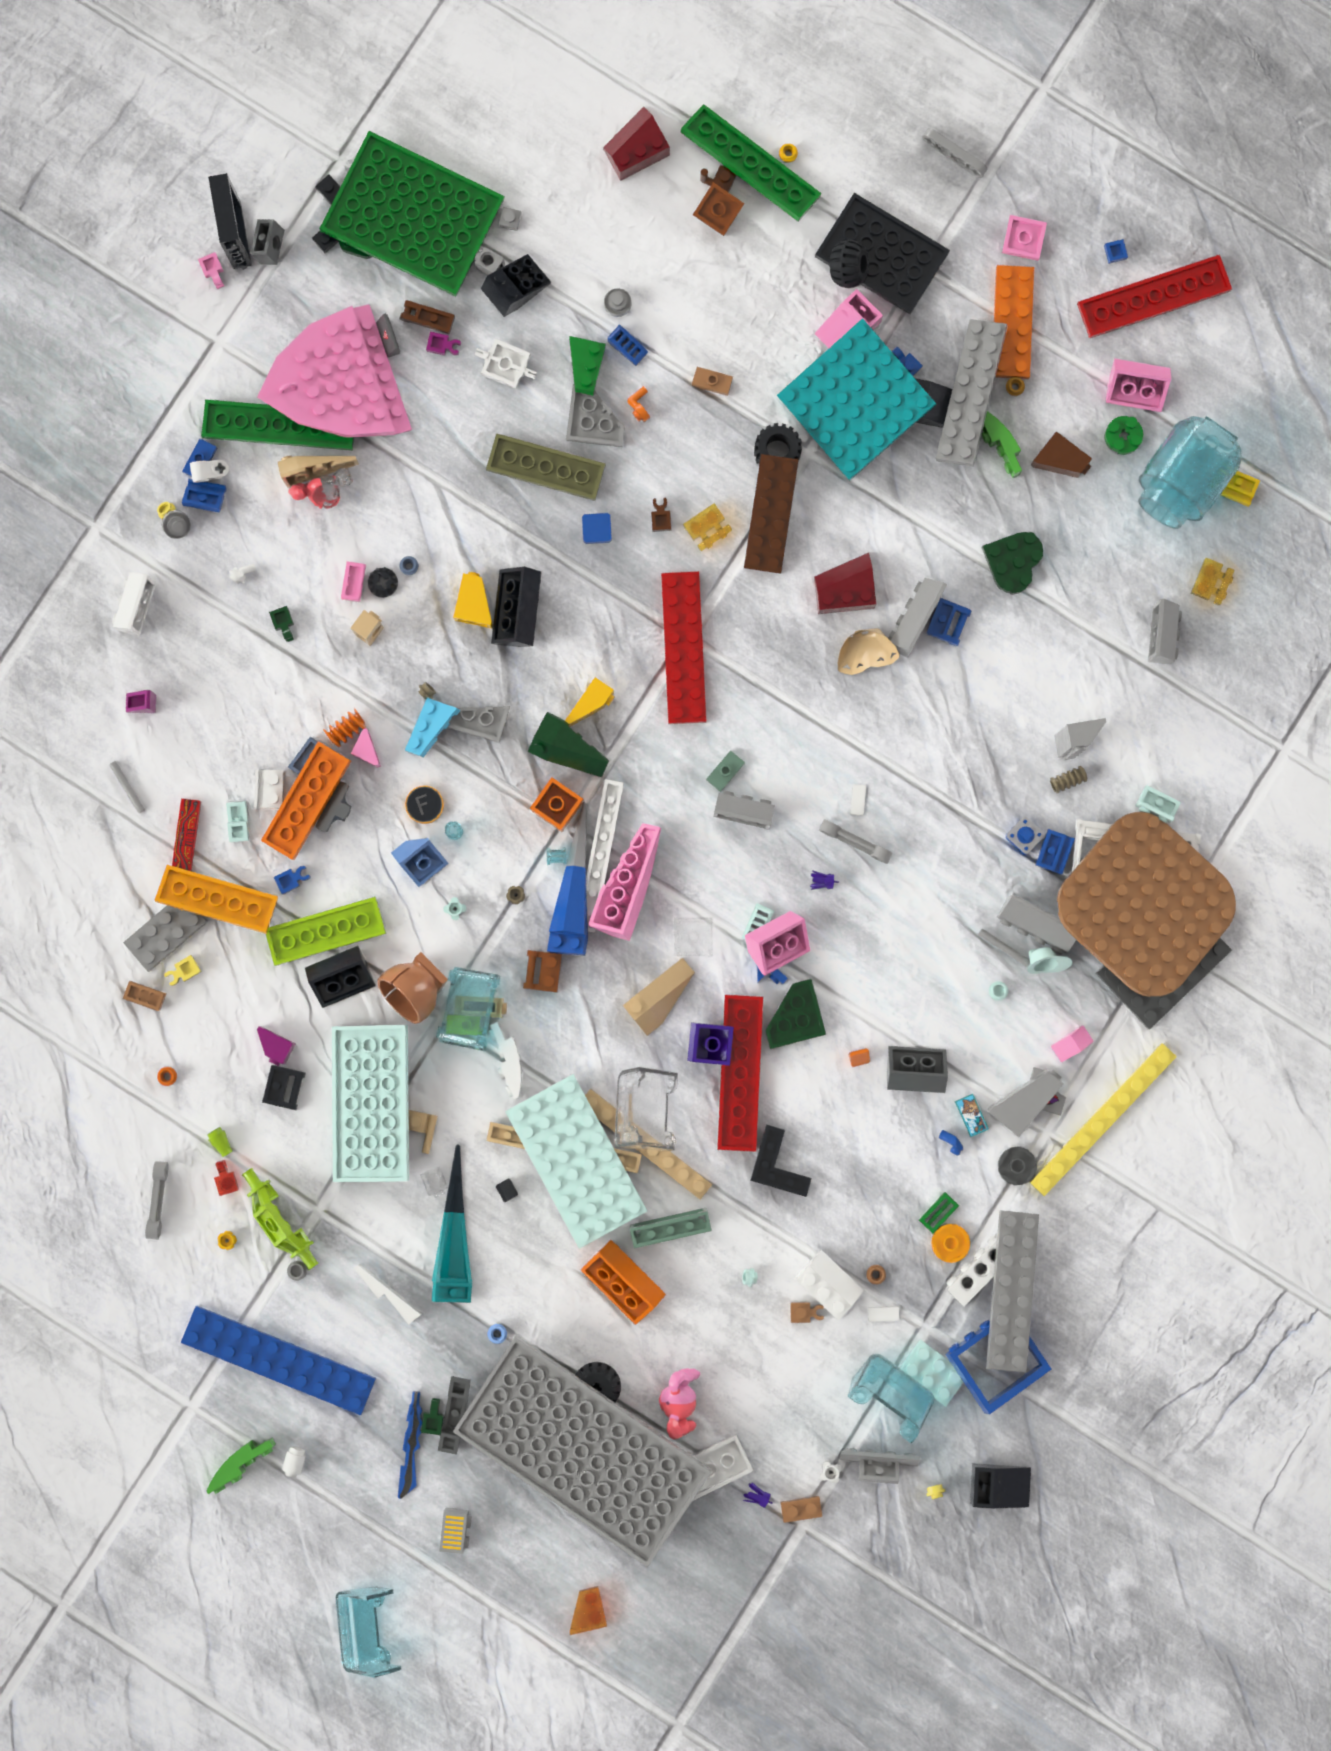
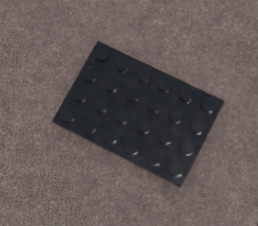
M853 193L817 250L815 258L829 265L830 255L836 244L845 240L860 242L865 246L869 257L867 277L861 285L911 315L950 250L858 194Z

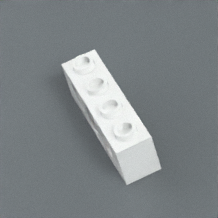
M996 1234L987 1241L989 1244L984 1249L980 1248L974 1254L975 1258L970 1263L967 1261L960 1268L962 1272L957 1277L953 1275L946 1282L948 1286L945 1289L962 1306H965L994 1277L995 1260H991L989 1254L992 1250L996 1249ZM979 1263L985 1265V1271L981 1274L976 1272V1266ZM965 1277H970L972 1280L969 1287H963L962 1280Z

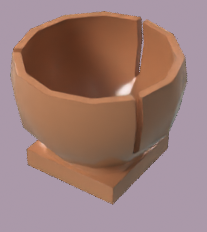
M420 952L412 963L394 965L383 972L377 979L383 997H386L385 999L391 1007L404 1019L417 1024L425 1020L434 1010L437 994L442 991L448 979Z

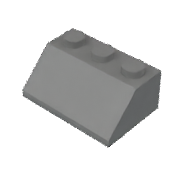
M1160 599L1153 606L1148 662L1172 664L1178 658L1179 650L1176 648V641H1179L1180 638L1178 622L1182 618L1179 604L1166 599Z
M723 791V793L718 794L713 817L770 829L775 805H772L769 800L760 799V802L754 801L751 796L742 795L741 797H736L733 792Z

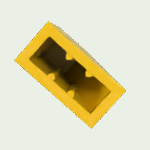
M475 572L463 573L453 616L454 620L492 629L493 624L482 577H479V574Z

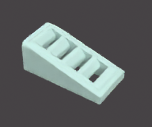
M757 903L742 939L746 940L745 935L749 931L756 930L751 927L752 924L761 927L769 923L774 910ZM760 910L769 915L766 918L762 915L757 914V911ZM757 917L765 921V924L755 921L754 918Z

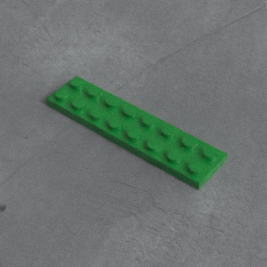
M704 104L681 128L680 133L798 222L822 194Z
M205 399L202 438L353 451L354 437L346 438L298 424L270 405Z

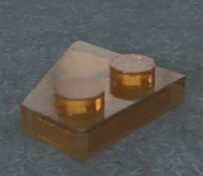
M599 1586L579 1590L570 1627V1635L607 1627Z

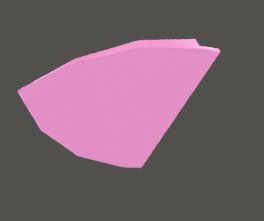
M370 304L355 308L350 306L309 324L276 357L257 398L298 424L346 438L396 435L412 430Z

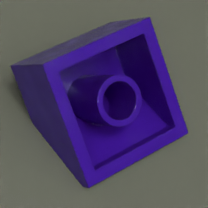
M691 1022L687 1061L730 1066L734 1027Z

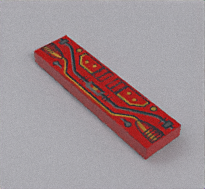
M181 798L172 866L192 872L201 801Z

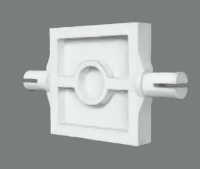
M495 339L492 348L488 352L479 348L476 349L475 356L485 359L481 375L514 389L517 388L520 379L524 375L535 379L537 372L527 369V363L531 356L529 352Z

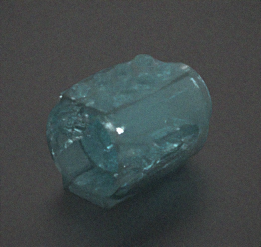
M1190 416L1176 423L1139 476V483L1144 489V492L1138 499L1142 509L1158 522L1174 529L1181 528L1186 520H1202L1240 468L1242 450L1237 443L1238 437L1207 416L1205 418Z

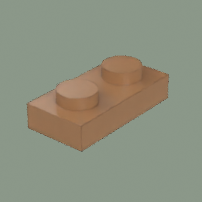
M819 1496L780 1502L784 1523L822 1517Z

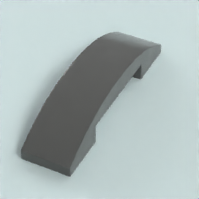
M451 1376L438 1451L457 1455L461 1437L453 1433V1430L466 1412L471 1381L469 1379Z

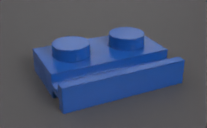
M188 479L182 505L220 513L224 494L227 490L226 485L210 482L193 483V479Z
M1048 829L1035 866L1062 875L1075 838Z

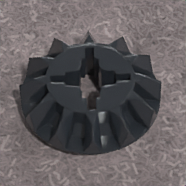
M386 567L376 568V570L370 573L367 580L369 590L377 597L391 596L398 587L396 574ZM380 575L381 577H383L384 580L389 579L387 582H385L386 589H384V587L381 584H377L378 582H380Z

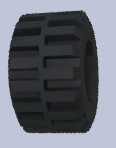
M774 423L772 427L771 425L766 426V429H762L760 435H757L754 446L756 463L760 464L761 454L770 455L767 451V446L773 441H782L788 446L789 453L784 456L785 458L800 460L802 441L801 438H798V432L794 433V428L791 426L787 428L786 424L783 423L782 426H778V423Z

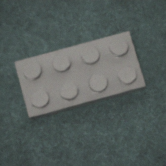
M165 906L123 943L147 972H150L208 921L202 915Z

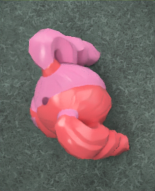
M694 1368L681 1369L673 1373L669 1380V1386L662 1390L659 1397V1405L669 1418L666 1430L669 1437L673 1440L681 1438L696 1428L694 1421L686 1419L693 1413L696 1407L695 1391L688 1386L690 1382L698 1379L700 1376V1372Z

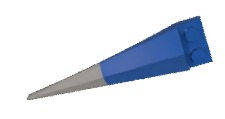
M585 802L582 804L549 928L550 936L547 948L549 953L582 956L586 954L588 923L586 898L587 804Z

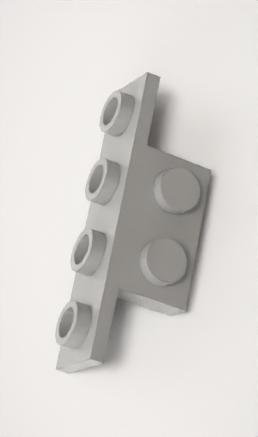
M847 1448L842 1450L840 1460L860 1462L859 1481L898 1484L899 1465L918 1466L920 1456H915L913 1453L897 1455L891 1451L876 1453L875 1450H866L865 1452H860L853 1448Z

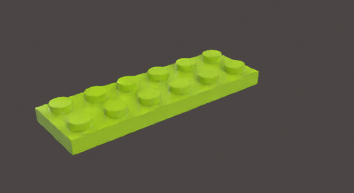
M372 897L269 927L266 938L274 966L381 936L386 934L377 899Z

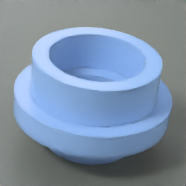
M494 1324L489 1328L487 1335L492 1343L499 1344L506 1339L507 1330L501 1324ZM495 1330H499L501 1332L500 1337H496L494 1335Z

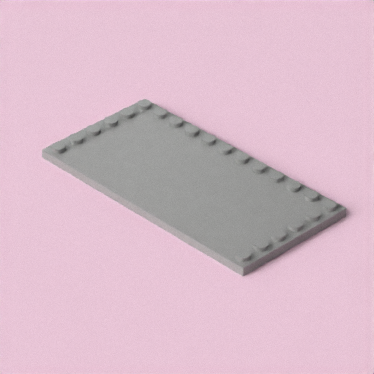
M517 1335L513 1338L453 1430V1433L646 1567L650 1565L712 1472V1469Z

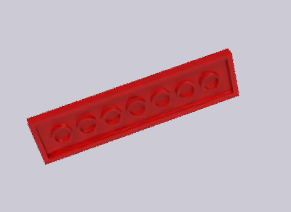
M1219 254L1078 301L1077 306L1090 339L1231 292L1232 286Z
M699 571L661 573L668 724L706 723Z
M725 995L723 1026H731L734 1029L730 1066L721 1065L717 1150L756 1152L763 997Z

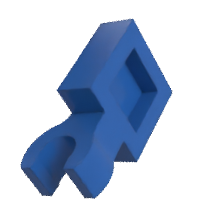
M897 346L892 350V353L912 376L923 367L911 353L905 356Z

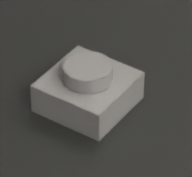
M503 207L499 227L517 231L522 214L521 211Z

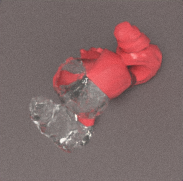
M340 468L333 476L324 475L314 478L306 484L297 483L291 486L288 492L295 500H303L307 496L320 509L322 507L330 509L339 502L340 486H349L353 482V478L348 469Z

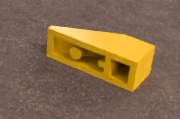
M595 677L565 721L569 724V727L602 710L606 705L609 706L615 698L613 695L614 690Z

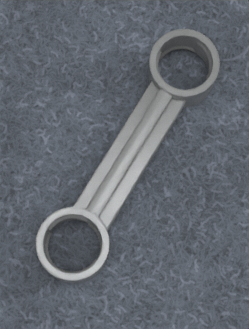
M824 819L819 828L820 832L849 844L885 864H888L893 854L891 851L874 845Z
M155 1161L153 1166L152 1178L154 1181L150 1214L145 1230L146 1239L159 1240L164 1187L169 1170L168 1162Z

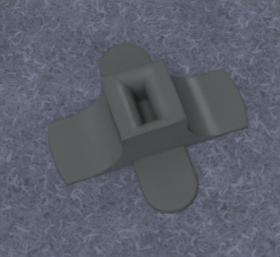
M339 782L315 826L318 830L328 832L334 821L341 820L345 822L349 816L352 806L347 804L345 799L349 788L346 783Z

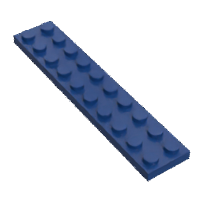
M195 1306L181 1340L182 1344L358 1415H362L376 1377L200 1306Z

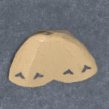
M880 629L858 630L846 639L840 649L837 662L838 671L848 675L858 674L870 666L883 667L893 664L900 654L896 646ZM846 664H847L851 669L843 668V667L846 666Z

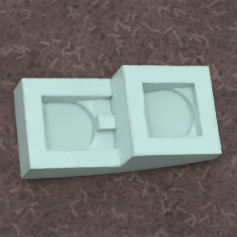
M247 802L226 803L229 842L249 841Z

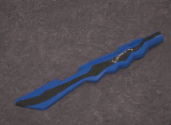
M419 1391L412 1392V1401L409 1405L406 1420L409 1423L403 1444V1451L406 1452L405 1466L400 1467L399 1499H402L417 1486L414 1452L420 1448L418 1437L421 1434L420 1427L422 1425Z

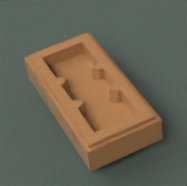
M697 367L692 386L728 396L733 376Z
M129 981L123 999L160 1012L167 993Z

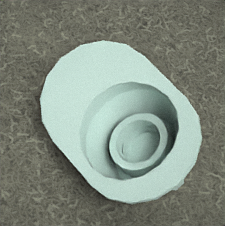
M1049 947L1032 949L1029 951L1030 965L1027 971L1031 974L1060 972L1068 969L1072 965V960L1066 956H1057Z

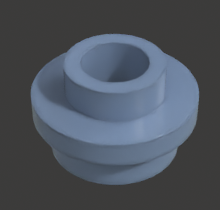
M406 556L400 561L399 567L403 574L413 575L417 572L419 564L414 557ZM408 563L413 564L411 569L406 568Z

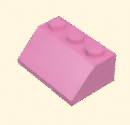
M1114 358L1106 403L1162 412L1171 381V369Z
M792 911L745 935L748 952L763 975L775 971L810 951L805 918Z

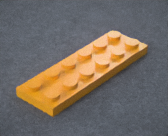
M167 865L155 897V902L264 934H267L278 901V896Z

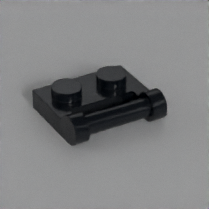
M271 1065L262 1103L297 1110L298 1105L296 1103L302 1079L305 1078L306 1073ZM292 1075L295 1076L290 1099L289 1102H285L283 1100L289 1076Z

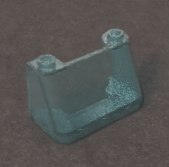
M454 967V970H450L448 981H451L444 1018L442 1027L438 1026L436 1034L439 1042L486 1051V1036L489 1033L490 1019L495 995L497 994L495 989L500 983V975Z
M873 1354L866 1360L852 1378L847 1397L858 1404H865L874 1397L904 1419L900 1425V1434L911 1444L917 1438L934 1404V1395L929 1389L880 1354Z

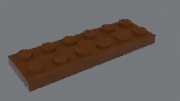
M761 454L744 568L781 574L798 459Z

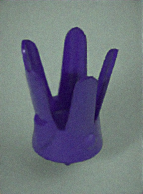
M812 870L814 872L811 873L812 881L815 883L810 885L811 890L821 888L833 889L834 883H839V881H834V874H823Z
M749 1483V1487L756 1493H745L744 1497L750 1500L743 1501L759 1504L763 1508L768 1503L773 1504V1502L769 1501L770 1493L762 1491L754 1483Z

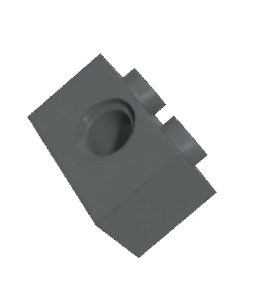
M257 219L250 255L260 264L277 265L285 230L274 219Z

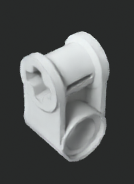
M224 460L190 463L193 483L221 479L229 471V466ZM217 466L219 469H222L220 473L215 470Z

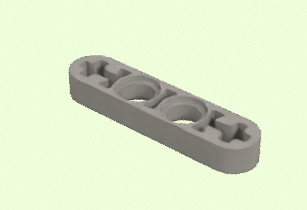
M928 128L922 136L928 145L974 176L982 178L987 171V166L934 129Z

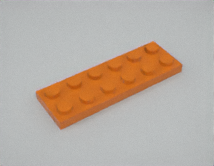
M996 266L994 322L1007 324L996 378H1030L1034 267Z
M318 741L261 841L291 860H295L352 761Z

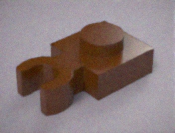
M656 498L653 499V507L657 511L651 512L652 532L671 531L670 510L665 511L667 507L666 498L663 499V505H657Z

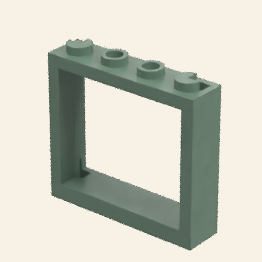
M707 1208L630 1225L634 1248L712 1231Z

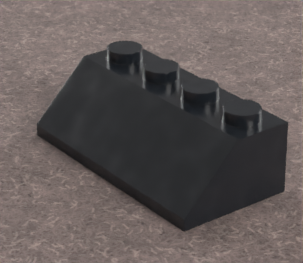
M525 566L499 570L491 644L513 647L533 646L541 571Z

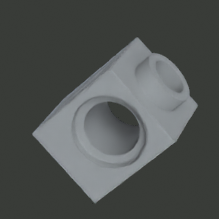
M484 247L482 252L479 251L474 259L476 269L486 275L505 266L504 258ZM486 260L493 261L491 265L484 264Z

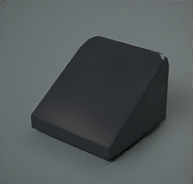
M509 1178L496 1185V1189L503 1202H507L518 1195Z

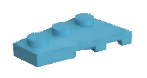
M427 698L405 751L424 758L438 740L437 736L443 728L446 729L450 723L448 722L460 710Z

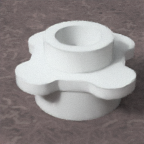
M828 1461L824 1462L823 1473L820 1474V1478L823 1481L828 1480L832 1481V1483H837L839 1481V1472L842 1470L839 1464H830Z

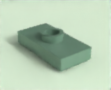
M730 750L706 781L721 792L745 762Z

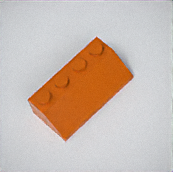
M611 1239L581 1269L635 1325L651 1312L666 1295Z

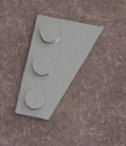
M510 706L458 708L460 712L457 715L454 714L448 722L450 723L447 727L448 729L500 743Z

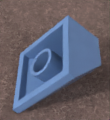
M428 838L405 841L391 852L399 865L418 887L449 864Z

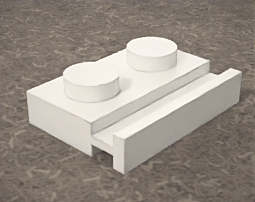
M256 770L254 808H280L284 799V770Z

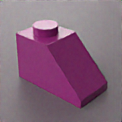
M258 1026L257 1032L264 1054L270 1058L269 1062L277 1066L280 1063L286 1064L296 1043L264 1027Z

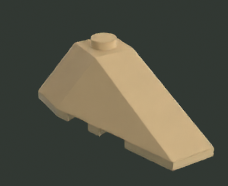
M286 456L281 459L282 461L278 462L281 479L287 488L297 483H304L314 478L359 465L356 456Z
M682 958L632 997L623 1007L648 1036L664 1022L695 972Z

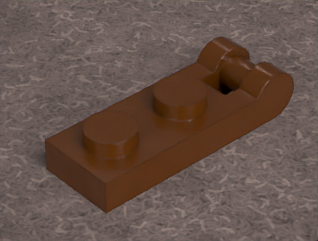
M405 300V309L400 315V320L450 335L455 319L454 314ZM412 310L416 311L415 316L411 315Z

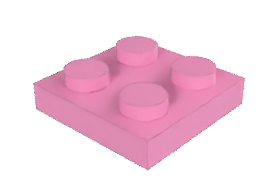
M1010 215L1002 253L1038 261L1047 223Z

